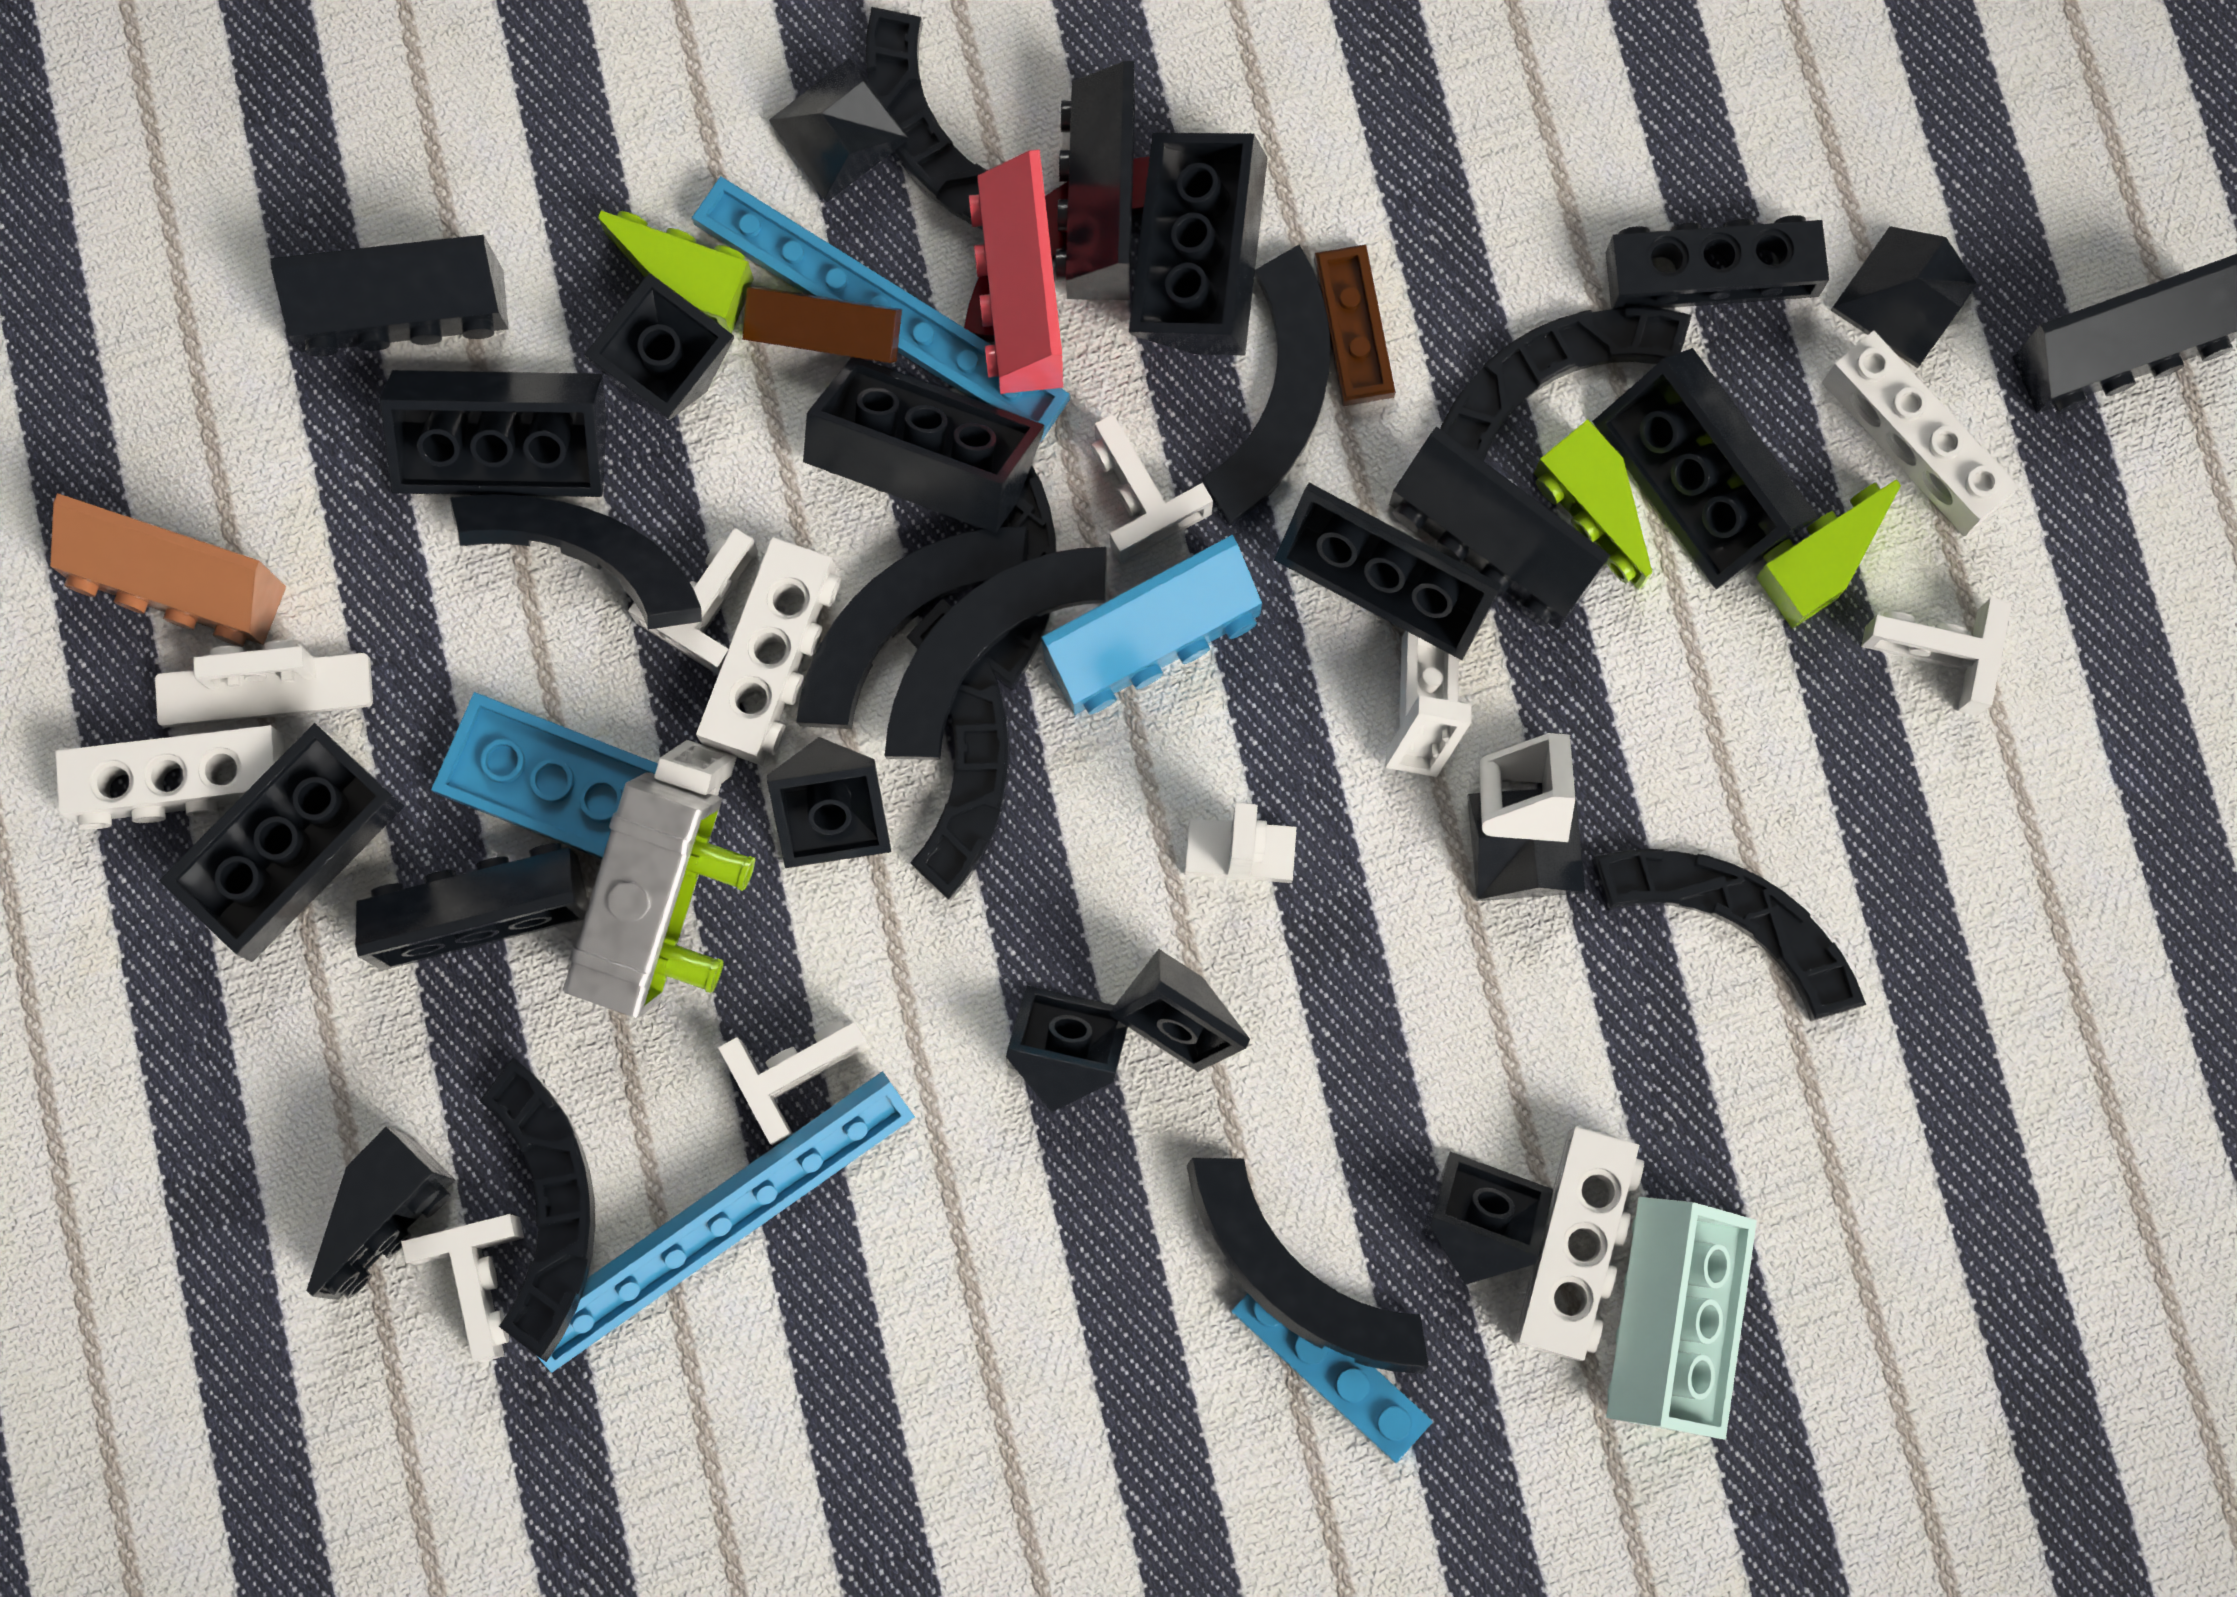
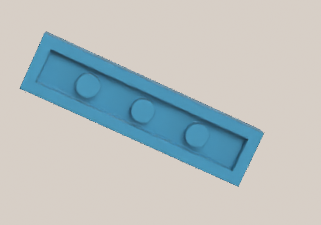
M1248 1293L1231 1311L1232 1314L1394 1463H1397L1433 1423L1425 1413L1376 1368L1355 1363V1358L1343 1355L1326 1346L1321 1349L1311 1344L1267 1313Z

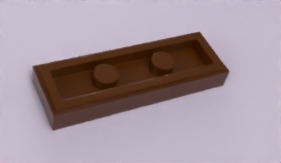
M1366 244L1315 253L1314 262L1328 316L1330 343L1342 405L1349 406L1394 398L1396 392Z
M751 286L747 287L742 340L893 363L897 361L902 309Z

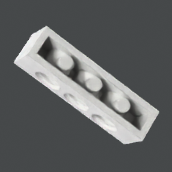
M1872 331L1840 358L1822 381L1823 385L1964 537L2000 507L2019 488L2016 482L1875 331Z
M774 537L771 538L698 727L696 736L702 745L735 755L738 758L761 766L767 753L774 755L777 752L785 729V725L779 723L786 703L794 705L798 698L804 677L798 673L805 654L810 656L814 654L822 632V626L816 624L823 605L832 606L840 586L841 577L835 575L837 570L832 557ZM798 594L805 599L800 611L792 615H785L777 611L778 603L784 596ZM776 642L786 647L784 657L775 664H765L758 660L760 650L769 643ZM758 691L767 695V702L761 711L747 714L740 710V702L746 694Z
M271 725L57 750L55 751L59 814L74 823H78V828L80 829L108 828L112 826V819L132 817V821L135 823L160 822L166 819L165 813L185 810L186 815L191 817L216 815L219 813V806L234 805L285 753L284 735ZM228 762H236L237 773L235 778L226 785H218L217 773L219 769ZM182 768L183 780L179 787L173 791L165 792L163 787L165 776L173 769ZM128 774L129 787L127 791L120 797L111 798L110 787L112 782L117 777Z
M1578 1127L1568 1131L1553 1188L1539 1257L1532 1268L1513 1343L1574 1361H1584L1587 1351L1591 1353L1596 1352L1603 1328V1321L1595 1319L1600 1298L1609 1299L1617 1273V1267L1609 1265L1614 1244L1623 1245L1630 1224L1631 1214L1623 1212L1628 1191H1637L1643 1173L1644 1160L1636 1158L1640 1145ZM1587 1178H1598L1606 1184L1609 1197L1602 1208L1592 1207L1584 1200L1582 1186ZM1575 1230L1587 1232L1594 1240V1254L1586 1262L1575 1259L1569 1252L1568 1240ZM1563 1283L1574 1286L1581 1295V1306L1571 1316L1561 1313L1554 1303L1555 1291Z

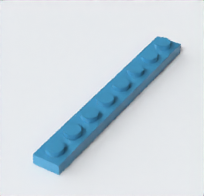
M720 176L692 216L695 226L730 248L737 250L746 258L804 294L902 309L898 353L972 399H977L980 402L1044 424V433L1040 442L1043 441L1070 401V393L1062 388L1000 394L999 377L988 378L985 346L991 344Z
M883 1071L589 1276L577 1310L563 1338L547 1362L539 1358L551 1373L915 1118Z

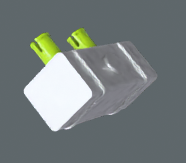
M644 773L625 783L617 812L613 813L609 828L611 832L578 941L573 945L569 960L571 964L562 990L569 995L638 1018L660 1002L667 977L704 989L709 993L714 991L722 972L723 960L678 946L695 886L700 874L737 887L738 890L743 891L750 881L755 866L754 857H747L709 843L722 802L721 797L711 793L703 795L654 779L655 774Z

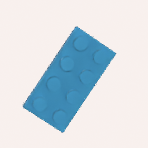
M474 692L431 790L437 795L602 859L611 832L609 828L613 813L617 812L625 783L644 773L655 774L658 763Z

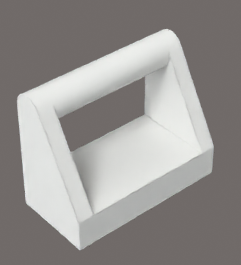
M1547 733L1480 759L1479 778L1482 831L1486 835L1568 842L1575 804L1570 735ZM1501 780L1542 783L1543 794L1503 808Z

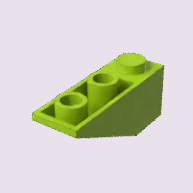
M602 210L600 211L598 218L606 236L644 277L651 273L732 334L746 300L747 287H751L754 280L749 263L744 260L743 254L723 245H716L715 249L696 243L694 237L678 229L668 228L666 233L647 226L648 223L644 219L629 212L619 211L616 216Z
M1587 419L1540 458L1534 471L1538 478L1536 485L1548 501L1554 505L1560 502L1573 517L1571 519L1573 528L1592 542L1595 541L1600 548L1611 555L1607 565L1613 574L1624 583L1631 581L1639 590L1646 584L1653 572L1624 459Z
M1897 479L1882 489L1876 482L1869 485L1850 499L1853 508L1839 517L1833 511L1828 512L1807 527L1806 530L1810 534L1809 537L1795 546L1790 539H1787L1763 556L1767 564L1757 575L1756 579L1792 629L1835 602L1846 590L1901 487Z

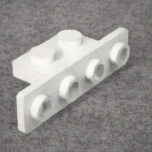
M289 640L267 642L264 644V650L244 652V649L239 646L215 647L210 650V655L193 657L194 670L161 673L155 677L157 722L164 728L370 707L373 704L371 662L367 654L357 653L314 658L302 646H297L296 642Z

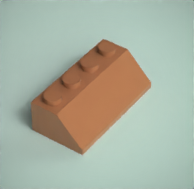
M58 493L53 503L50 567L66 578L65 587L90 597H95L98 590L115 595L113 601L115 604L141 614L145 613L147 606L165 612L164 620L188 630H194L197 623L214 628V637L232 645L243 647L246 640L264 645L286 586L259 560Z

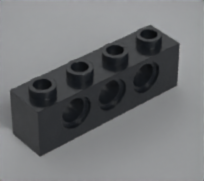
M1801 215L1785 216L1777 219L1774 223L1756 225L1750 219H1737L1726 222L1722 227L1702 228V225L1699 223H1683L1672 227L1670 231L1650 232L1649 228L1643 226L1629 227L1621 230L1618 234L1612 235L1605 252L1611 309H1624V307L1629 306L1674 308L1814 298L1820 296L1829 281L1823 221H1806V218ZM1769 250L1777 256L1779 264L1767 265L1758 258L1756 251ZM1709 253L1718 254L1725 259L1728 267L1724 269L1713 268L1705 261L1704 255ZM1656 257L1667 258L1674 264L1676 271L1671 273L1661 272L1654 267L1651 259Z

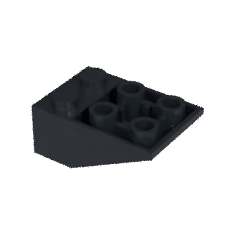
M386 1126L345 1168L306 1290L312 1297L339 1300L343 1295L347 1299L353 1297L371 1279L372 1274L368 1271L370 1267L382 1255L387 1258L392 1257L402 1248L401 1241L410 1239L411 1233L408 1231V1228L422 1214L426 1218L432 1216L449 1199L451 1194L446 1189L455 1179L411 1135Z

